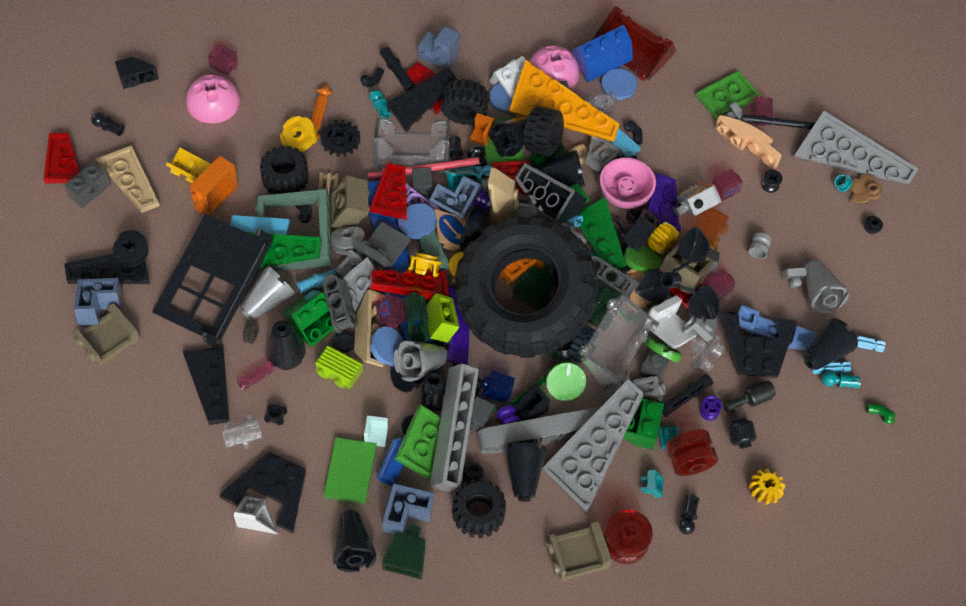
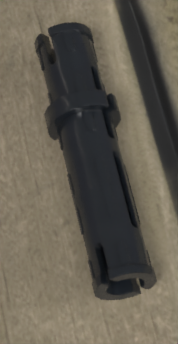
M384 47L380 51V55L387 63V68L394 73L405 91L415 87L416 85L401 66L399 58L394 56L389 47Z
M704 374L694 383L690 382L687 384V388L664 403L662 415L668 417L692 398L699 397L702 391L713 385L712 378L708 374Z

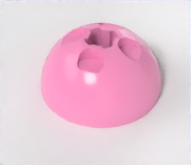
M557 45L545 46L536 51L529 61L552 79L558 82L567 81L569 88H572L579 79V65L574 55L564 47Z
M208 74L196 79L189 87L186 95L188 112L192 117L204 123L223 122L231 118L240 106V94L236 86L228 78L217 74Z
M619 158L609 162L603 168L600 175V187L604 197L611 204L623 209H633L645 204L651 198L656 187V179L653 171L645 163L633 158Z

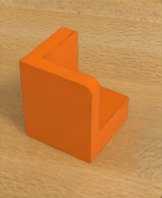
M477 113L475 129L470 137V141L487 146L490 141L488 132L495 125V119Z

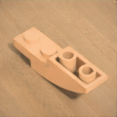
M722 115L718 117L715 129L721 135H724L734 146H737L740 150L747 147L751 153L757 155L764 164L772 169L778 166L782 155L771 146L772 138L756 127L738 119Z

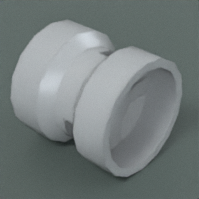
M755 233L752 238L753 244L750 245L748 251L749 254L757 259L766 258L769 251L768 247H770L772 241L771 237L765 233Z

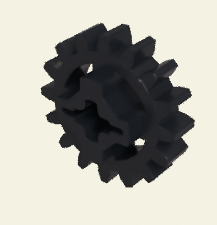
M334 120L333 125L328 123V128L323 127V133H320L321 146H324V151L329 150V155L336 153L337 157L340 154L346 157L347 152L353 154V149L358 150V144L361 143L360 131H357V126H352L350 121L345 124L344 120L341 123Z

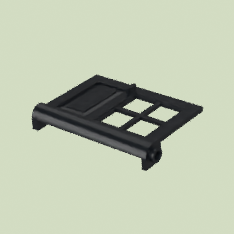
M205 214L152 313L204 337L203 341L212 346L215 343L219 344L275 238L259 229L256 230L255 236ZM191 266L210 274L201 293L181 285ZM214 277L234 285L225 304L205 296ZM179 288L198 297L189 316L169 307ZM202 300L222 308L213 327L193 319Z

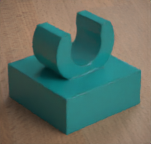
M679 426L659 428L658 437L661 450L681 448L682 441Z
M648 470V476L641 477V481L647 483V486L641 487L640 490L644 494L651 493L655 498L663 497L664 477L657 470Z

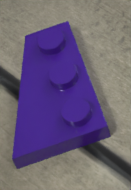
M658 173L655 178L656 187L649 200L647 211L659 219L656 227L667 222L674 226L680 234L681 225H679V217L673 211V206L677 205L676 180Z

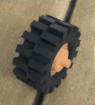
M585 325L582 332L573 340L574 342L570 348V355L573 360L582 363L589 350L593 351L594 348L591 345L598 332Z

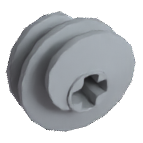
M359 227L338 228L331 234V247L335 252L347 255L349 249L353 252H358L351 244L355 239L363 242L365 240V233Z

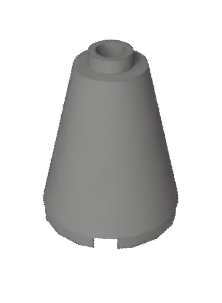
M809 261L804 268H806L807 272L805 279L810 305L813 310L822 314L832 312L831 309L836 306L837 308L842 307L849 297L847 288L821 261Z
M267 266L263 269L241 303L240 307L242 310L240 312L248 320L250 318L255 320L292 297L295 292L286 281L280 278L278 273Z
M408 340L399 344L400 346L395 350L393 358L396 372H400L403 380L411 382L417 381L447 363V350L443 346Z

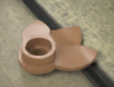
M861 174L860 179H852L853 183L850 190L854 193L850 198V202L866 203L869 200H876L882 195L883 187L875 181L873 176Z

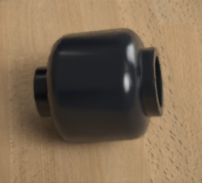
M746 417L732 420L731 425L727 428L731 444L734 446L739 445L740 449L751 447V442L757 439L754 423L747 420Z

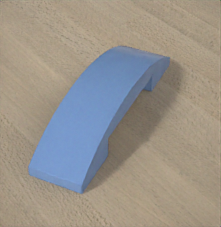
M743 305L740 306L738 315L741 328L757 337L776 338V322L759 316L760 312ZM797 326L793 331L788 348L807 351L814 341L816 333Z

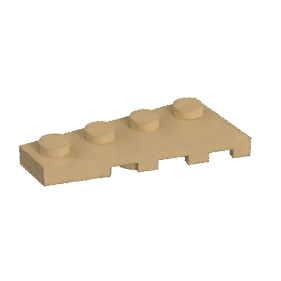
M132 146L96 159L97 164L107 172V175L141 213L160 206Z

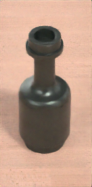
M762 381L744 389L743 396L732 401L726 399L723 402L724 410L727 413H732L735 411L734 408L746 403L754 407L769 401L776 395L775 387L771 381Z

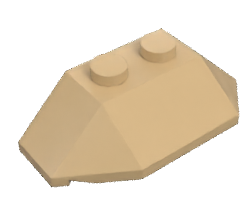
M491 168L488 188L491 224L495 226L504 222L505 218L513 217L514 212H518L519 191L515 189L514 180L496 168Z
M367 290L356 314L358 325L355 327L354 352L364 362L383 367L386 363H380L371 351L370 344L372 339L370 338L377 329L384 326L397 330L398 321L389 304V314L385 316L380 314L381 304L388 301L386 295ZM386 304L381 307L383 314L387 313Z

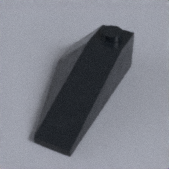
M526 163L523 164L515 178L523 191L532 200L531 202L538 208L542 217H546L551 222L563 223L578 216L587 201V198L577 191Z

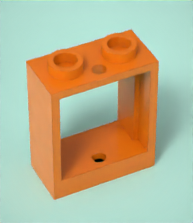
M219 156L189 185L194 204L193 207L197 212L210 216L239 187L235 165L222 156Z

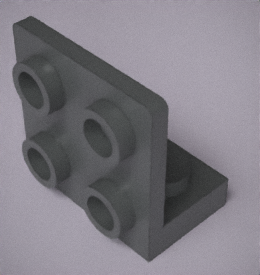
M381 222L368 241L364 240L361 242L355 239L351 245L362 256L368 257L382 268L390 270L411 239Z

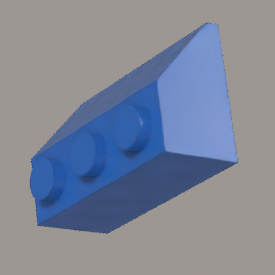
M624 25L572 50L586 83L604 75L607 71L616 69L633 60L632 41Z

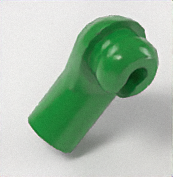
M867 404V414L884 416V423H894L895 412L888 407L879 404Z

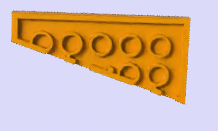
M525 60L509 109L510 113L519 116L529 115L536 106L559 110L563 114L564 129L615 142L620 126L618 122L602 111L600 112L590 103L584 101L577 94Z

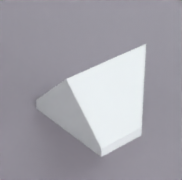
M245 495L234 512L237 527L278 534L265 503L266 499Z

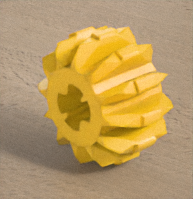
M667 222L660 224L648 238L647 245L652 251L661 256L675 245L679 232Z
M768 468L764 472L758 470L756 475H752L750 479L749 489L753 490L751 497L757 496V502L764 500L766 505L770 501L775 504L778 498H782L784 495L785 484L781 483L783 476L777 477V471L770 473Z

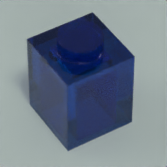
M492 370L488 377L485 376L482 381L481 388H484L482 396L506 403L511 397L515 378Z

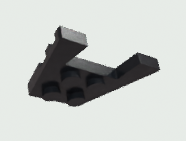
M722 313L720 321L723 322L724 334L730 344V353L737 375L777 378L796 326V320L778 319L776 321V338L739 335V315Z
M268 452L220 494V498L237 507L248 489L266 496L285 506L275 523L276 526L293 534L302 497L306 469Z

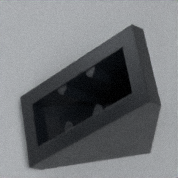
M539 383L515 405L516 416H519L521 421L536 419L548 412L550 398Z

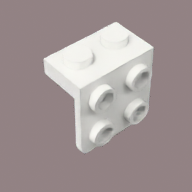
M523 56L517 60H511L503 68H497L493 71V76L489 80L493 86L500 83L511 100H513L526 60Z
M677 295L664 300L659 305H654L648 312L649 317L645 324L648 329L673 349L694 339L698 334L694 330L686 335L683 333L684 321L676 315L682 299Z

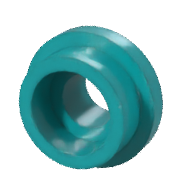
M845 174L838 175L834 180L835 188L839 192L847 191L853 183L852 178Z

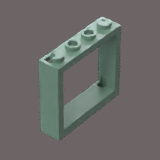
M326 189L258 196V204H255V212L258 217H266L267 208L319 203L320 237L322 238L320 258L271 266L274 271L332 266L330 199Z

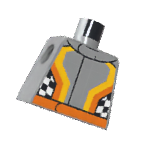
M697 182L677 195L679 204L673 206V211L678 217L684 213L695 216L722 201L715 185Z

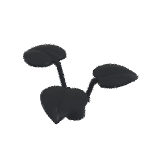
M699 227L692 228L680 242L679 254L682 258L688 259L687 262L674 268L672 272L663 273L659 270L648 272L635 289V292L642 298L656 303L663 302L669 297V288H678L692 292L694 295L688 301V307L692 315L699 319L714 320L718 315L720 305L715 290L707 285L700 286L697 291L681 285L682 277L678 273V271L689 265L692 260L694 262H702L707 258L710 245Z
M391 366V381L399 391L408 393L414 387L419 389L424 385V391L428 394L425 402L426 408L429 406L431 396L438 394L440 389L442 394L445 395L446 382L442 383V377L439 374L429 373L424 378L422 377L417 381L410 382L403 380L400 372L397 373L395 367ZM478 384L476 385L474 400L481 391V386ZM409 415L402 422L401 430L404 436L414 415Z

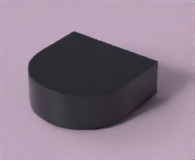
M344 331L336 333L332 347L342 353L350 352L355 345L353 335Z

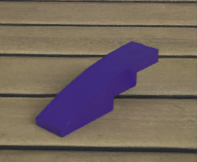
M448 287L449 297L453 298L459 329L448 343L445 342V344H448L446 362L468 365L469 327L464 322L457 306L456 289Z

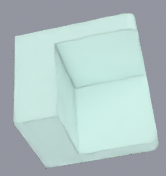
M367 416L364 441L385 447L388 433V418Z

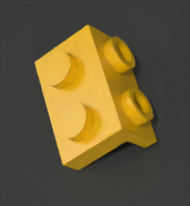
M179 148L171 164L166 163V166L171 168L169 172L179 177L181 174L185 175V180L193 183L211 165V163L182 148Z

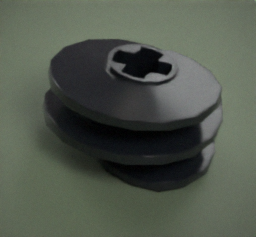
M134 230L120 233L112 248L115 260L124 267L140 265L145 261L149 253L146 238L143 234Z

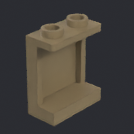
M114 303L107 307L109 314L101 318L98 325H91L81 332L77 328L73 330L76 336L74 341L80 349L84 348L87 351L85 352L87 358L91 362L95 361L99 367L140 340L136 328Z
M599 521L590 523L589 528L559 536H555L554 533L549 534L548 542H546L548 554H552L554 562H552L555 575H559L560 581L610 568L612 560Z

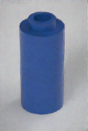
M403 438L392 440L376 476L380 482L389 486L397 483L404 467L403 464L394 459Z

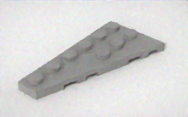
M823 111L794 155L796 158L860 174H869L876 178L909 185L919 168L826 111Z
M629 379L542 468L587 513L644 396V393Z

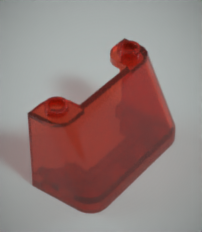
M615 6L592 40L624 25L632 41L633 60L624 64V66L635 72L636 77L640 80L649 81L673 57L676 52L675 45L671 40L667 38L663 40L661 36L658 37L632 21L631 17L622 14L623 10Z

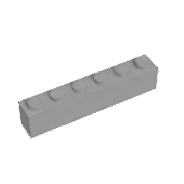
M462 363L448 370L429 486L445 492L457 490L461 487L479 369Z

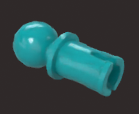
M372 90L369 94V99L373 103L374 109H377L381 120L386 121L388 117L391 118L392 116L386 105L387 101L383 98V93L380 90Z
M826 371L821 377L822 383L827 387L837 384L838 388L851 387L859 389L861 382H858V380H861L860 376L843 375L842 372H839V375L836 376L834 372Z

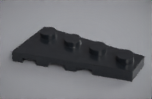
M448 67L387 102V105L403 130L408 132L410 127L415 122H418L424 113L431 110L439 99H443L445 86L451 81L454 82L457 78Z
M113 254L64 263L68 284H77L78 279L119 278L120 284H150L146 259L140 265L134 267L120 265L115 260Z
M215 347L182 351L208 424L230 423L224 348Z

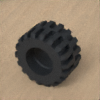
M457 79L454 82L451 81L445 86L441 111L447 119L455 123L473 125L475 124L477 113L485 116L487 114L489 92L484 86H481L478 82H473V80Z
M536 106L532 109L524 127L523 141L526 151L545 156H551L555 153L560 145L564 131V118L561 111Z
M283 145L277 149L276 147L272 148L271 152L267 151L265 153L266 156H262V162H260L263 186L267 188V191L269 193L273 192L274 195L301 192L300 189L304 190L309 177L307 159L304 157V154L299 152L297 148L292 149V146L284 147ZM281 169L292 170L291 172L286 174L277 173V171Z
M474 479L470 480L469 485L465 482L462 484V489H457L456 495L453 498L452 518L453 521H456V527L458 529L462 528L463 534L466 535L468 532L472 538H474V535H479V538H483L484 534L489 537L492 535V531L497 532L499 530V525L502 526L505 518L506 500H504L503 492L499 493L500 488L497 485L495 487L492 486L493 482L488 481L484 483V479H479V482H475ZM481 501L486 503L491 508V511L484 516H475L467 510V506L472 502Z

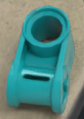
M451 168L445 170V175H447L446 187L453 191H456L463 176H477L475 181L480 184L482 183L480 173L475 168Z

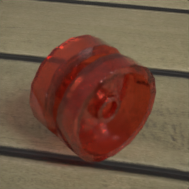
M707 430L687 431L667 442L666 449L669 457L673 459L671 464L676 475L690 476L710 469L718 462L719 458L714 447H711L713 442Z
M630 509L621 510L613 514L608 520L604 532V539L611 559L621 564H634L640 561L647 553L653 536L652 525L647 517L638 511Z

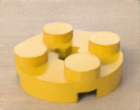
M295 116L290 118L283 125L284 130L282 134L280 133L282 145L284 147L292 146V149L297 148L299 152L310 148L318 139L316 126L307 117ZM300 131L301 135L299 137H296L297 132Z

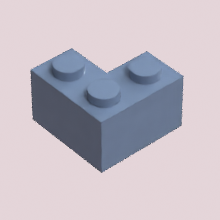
M445 26L439 35L428 31L418 45V57L440 68L446 69L449 67L451 69L459 57L460 33Z
M463 176L456 191L442 184H437L429 201L462 219H466L483 185L467 176Z
M119 278L78 279L74 304L78 325H98L100 309H107L113 303L121 309L122 290Z
M393 484L382 522L383 532L404 537L409 517L430 522L435 504V493Z

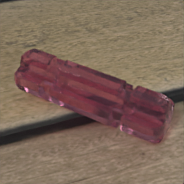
M267 361L263 364V367L259 366L248 373L247 377L243 376L237 380L238 386L241 390L249 388L250 384L253 385L266 377V374L269 375L274 372V365Z

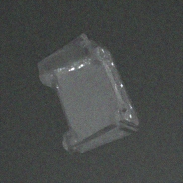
M376 117L374 132L375 168L382 171L386 167L387 162L412 167L449 161L450 120L435 121L432 124L431 133L395 131L394 123L389 118ZM447 169L437 170V171H431V172H432V173H444L445 170H447Z
M623 294L616 299L613 297L606 306L608 309L592 337L579 351L581 355L580 360L605 391L607 389L615 391L629 379L626 370L638 348L648 339V332L650 330L656 331L660 324Z

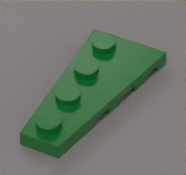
M604 197L579 212L578 215L583 217V222L576 221L581 223L579 228L596 256L622 271L627 267L609 207Z
M246 232L255 236V232ZM270 234L275 239L259 268L319 259L322 238Z

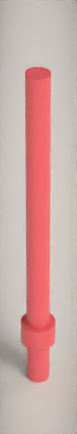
M479 157L406 167V175L412 174V168H431V171L480 165ZM385 168L382 171L369 172L368 179L382 178Z

